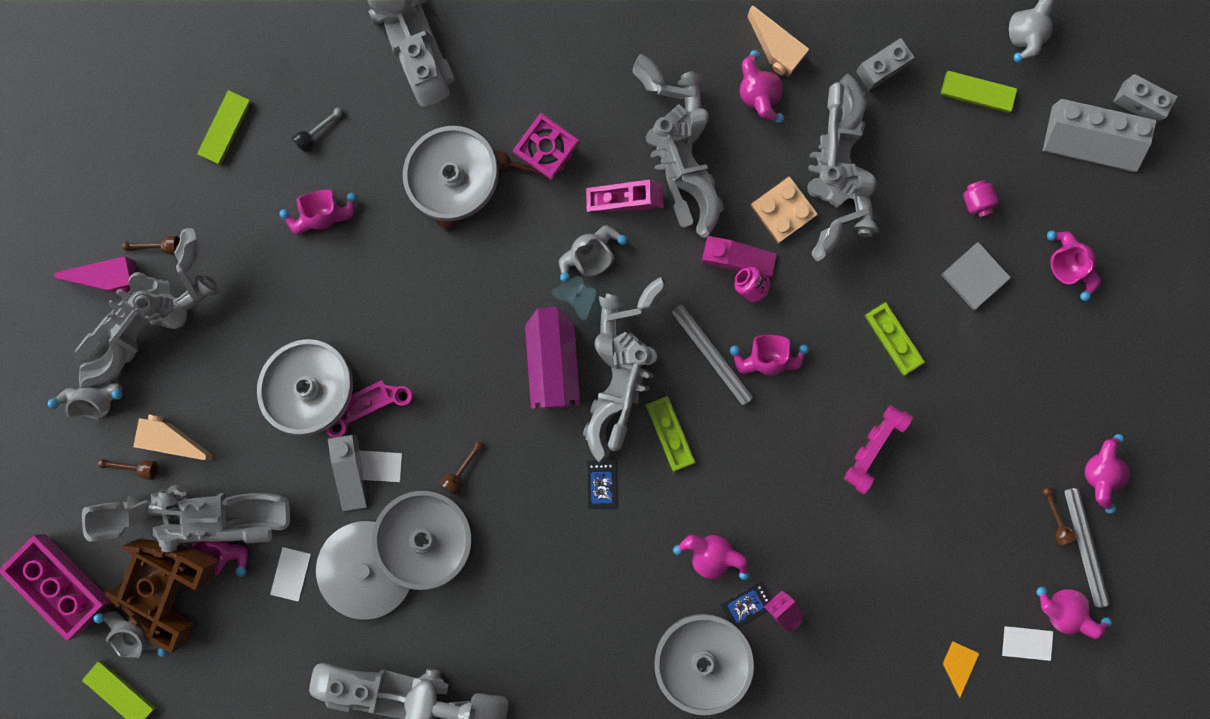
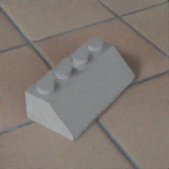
M1060 99L1051 109L1043 152L1136 173L1152 143L1156 120Z

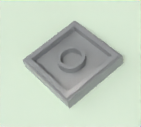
M979 242L973 245L941 274L973 310L979 307L1011 278Z

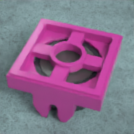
M540 113L512 152L552 180L558 171H563L565 163L571 160L572 152L578 146L580 140Z

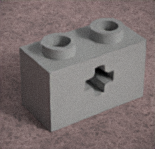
M902 38L861 63L856 72L870 91L906 68L915 57Z
M1134 74L1123 82L1113 103L1140 117L1156 120L1155 124L1168 116L1177 96Z

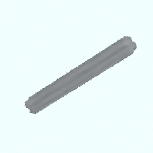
M679 305L673 309L672 314L742 405L750 402L753 398L685 307Z
M1078 488L1065 490V496L1078 539L1077 542L1095 607H1106L1109 605V600L1080 491Z

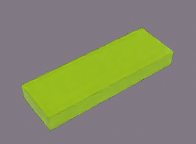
M947 71L940 95L1010 113L1017 88Z
M229 90L227 91L197 154L218 165L222 164L251 104L249 99Z
M886 302L864 315L903 376L925 363Z
M665 396L646 404L645 406L672 471L674 472L696 463L669 397Z
M102 660L98 661L82 679L86 685L125 719H147L155 710V707Z

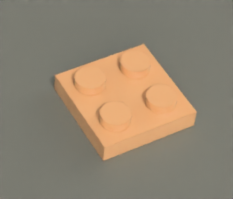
M790 176L750 205L778 244L818 215Z

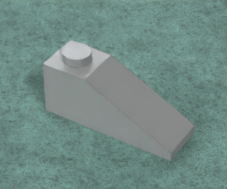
M349 435L328 439L331 465L342 511L366 508L367 501L358 436Z

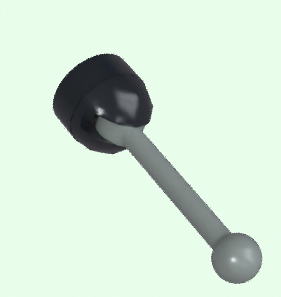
M335 108L334 113L312 131H300L291 138L305 152L312 145V136L336 117H341L343 110Z

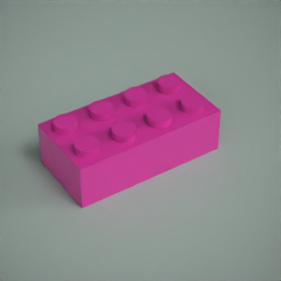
M46 534L33 535L0 568V574L66 641L78 638L94 622V615L99 612L103 613L112 604L105 593Z

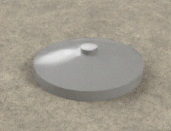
M461 126L440 127L423 135L410 149L403 167V184L409 199L421 212L442 221L461 220L478 212L492 197L499 176L497 158L489 143L477 132Z
M311 339L294 341L277 350L265 363L257 384L258 404L264 417L277 429L294 436H310L330 428L346 411L353 392L352 372L346 359L327 343Z
M431 491L409 492L391 501L378 516L372 534L373 554L381 571L394 583L413 590L433 589L450 581L464 566L471 547L470 527L462 510L449 498Z
M359 521L338 529L324 543L317 559V583L324 599L337 612L354 619H374L386 615L398 607L410 591V589L391 581L379 568L372 549V534L375 521Z
M695 614L680 619L669 627L661 637L655 653V674L660 689L675 706L692 714L712 715L728 710L740 701L747 692L752 680L754 661L747 639L733 623L716 615Z

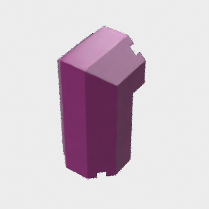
M558 307L538 308L525 325L531 409H537V404H540L542 409L571 407V402H575V406H581L574 322Z

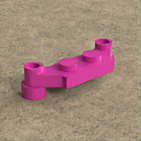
M381 380L352 394L350 403L342 417L334 425L326 429V431L333 438L343 437L347 433L350 423L393 402L400 406L409 405L413 400V393L408 387L386 385L384 380ZM406 392L408 397L405 401H402L401 395ZM338 424H340L342 427L339 433L336 431V426Z
M890 405L883 414L885 420L878 427L874 426L867 437L870 441L866 447L862 446L855 455L857 460L855 466L847 471L844 479L856 486L855 489L860 493L865 494L871 487L874 478L867 474L866 471L893 428L904 432L911 423L913 416L906 411L901 412Z

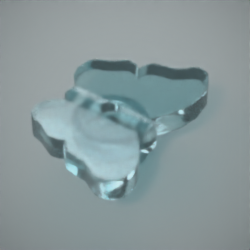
M576 276L569 279L567 283L552 289V294L556 299L568 301L570 306H574L575 312L581 320L588 318L592 308L591 304L594 303L597 292L594 288H587L586 285H583L581 277Z

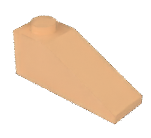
M752 6L747 17L769 63L773 65L772 68L776 73L789 78L805 58L809 48L756 7Z
M148 415V419L139 418L133 447L201 460L213 459L211 453L173 424L163 422L164 417Z

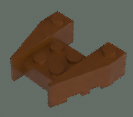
M138 538L122 546V550L132 555L123 583L107 590L105 595L116 607L121 606L130 616L129 620L134 625L138 624L146 632L144 636L150 642L169 653H173L187 644L195 622L171 609L179 587L183 583L197 590L212 580L219 560L198 548L181 545L177 546L176 551L163 552L158 541Z

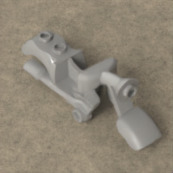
M367 0L371 7V10L368 12L373 23L385 24L394 55L400 58L403 70L418 104L426 107L447 98L450 93L448 85H451L455 78L447 59H444L441 55L423 11L422 4L427 3L426 0Z
M639 54L633 67V73L642 81L646 90L657 92L659 95L685 100L686 109L678 104L665 117L659 118L654 127L648 131L646 141L650 146L656 147V150L650 155L651 158L655 156L661 158V164L656 165L655 169L658 171L665 170L668 186L675 202L673 208L680 227L686 228L691 226L693 219L687 202L682 200L678 188L690 193L698 202L700 218L696 226V232L701 237L706 238L714 229L719 214L724 208L720 197L717 196L714 189V179L707 172V164L699 166L692 155V144L698 139L709 119L708 112L701 106L699 89L701 73L695 74L694 71H690L681 75V80L676 83L679 87L665 85L664 77L658 66L648 57Z
M848 73L829 88L827 106L830 110L828 133L820 136L821 144L819 149H822V152H812L810 154V158L818 160V165H810L808 167L810 171L819 173L820 177L810 181L807 188L811 196L829 201L836 208L848 198L854 199L856 212L836 219L831 223L830 228L821 232L819 241L812 250V256L816 261L826 257L836 247L842 233V225L857 220L852 231L858 233V236L872 237L873 234L879 233V228L873 221V209L870 198L877 185L876 178L870 172L856 167L855 163L852 164L850 159L851 148L862 137L865 122L862 121L867 106V99L865 98V92L862 91L858 82ZM842 108V120L837 124L838 112Z
M186 228L182 230L180 242L174 253L178 260L176 265L177 272L187 291L178 298H174L170 294L168 280H157L140 272L132 274L128 280L131 288L128 293L123 290L116 292L118 296L123 298L120 303H115L112 300L109 301V306L113 310L101 321L93 333L86 335L75 350L76 357L82 360L88 359L100 344V337L106 330L108 331L110 346L107 352L101 358L83 363L80 366V387L99 386L105 383L109 384L111 380H116L124 364L130 362L138 351L136 339L142 327L151 323V325L156 324L170 329L180 328L186 322L188 310L197 305L206 296L219 292L216 281L211 277L197 275L195 278L196 283L193 285L187 274L197 255V239L194 229Z
M663 277L654 280L646 287L639 299L637 309L619 312V309L625 305L619 303V297L607 293L605 298L599 296L602 313L600 334L595 339V348L605 363L611 366L613 379L610 386L603 393H599L598 400L595 399L593 401L590 411L593 415L590 423L587 422L583 432V436L586 437L585 440L588 441L590 451L599 463L603 462L610 455V450L618 451L622 448L628 430L626 423L632 403L638 404L639 391H648L650 389L649 386L643 384L642 380L644 377H654L652 372L642 369L641 365H651L656 362L658 357L653 348L647 347L634 334L624 332L617 336V320L644 315V311L653 310L659 299L668 290L667 282ZM622 411L620 419L614 425L609 442L607 443V424L615 414Z
M171 486L168 490H161L158 493L151 494V501H139L133 496H128L127 502H123V504L121 502H113L84 507L82 510V526L86 540L93 542L118 538L125 533L126 527H130L152 516L163 517L164 525L153 527V536L157 538L163 552H172L177 550L179 543L240 540L246 543L269 542L272 539V529L284 530L288 527L290 523V508L287 498L277 494L249 493L226 498V493H219L217 496L188 499L187 492H184L181 487Z
M320 663L313 670L309 688L310 695L324 701L329 709L345 712L358 710L397 719H506L509 705L507 698L503 696L483 693L473 695L471 702L461 701L448 704L437 701V693L447 694L448 684L443 682L440 676L441 671L426 669V673H423L421 677L414 678L387 670H380L379 673L362 672Z

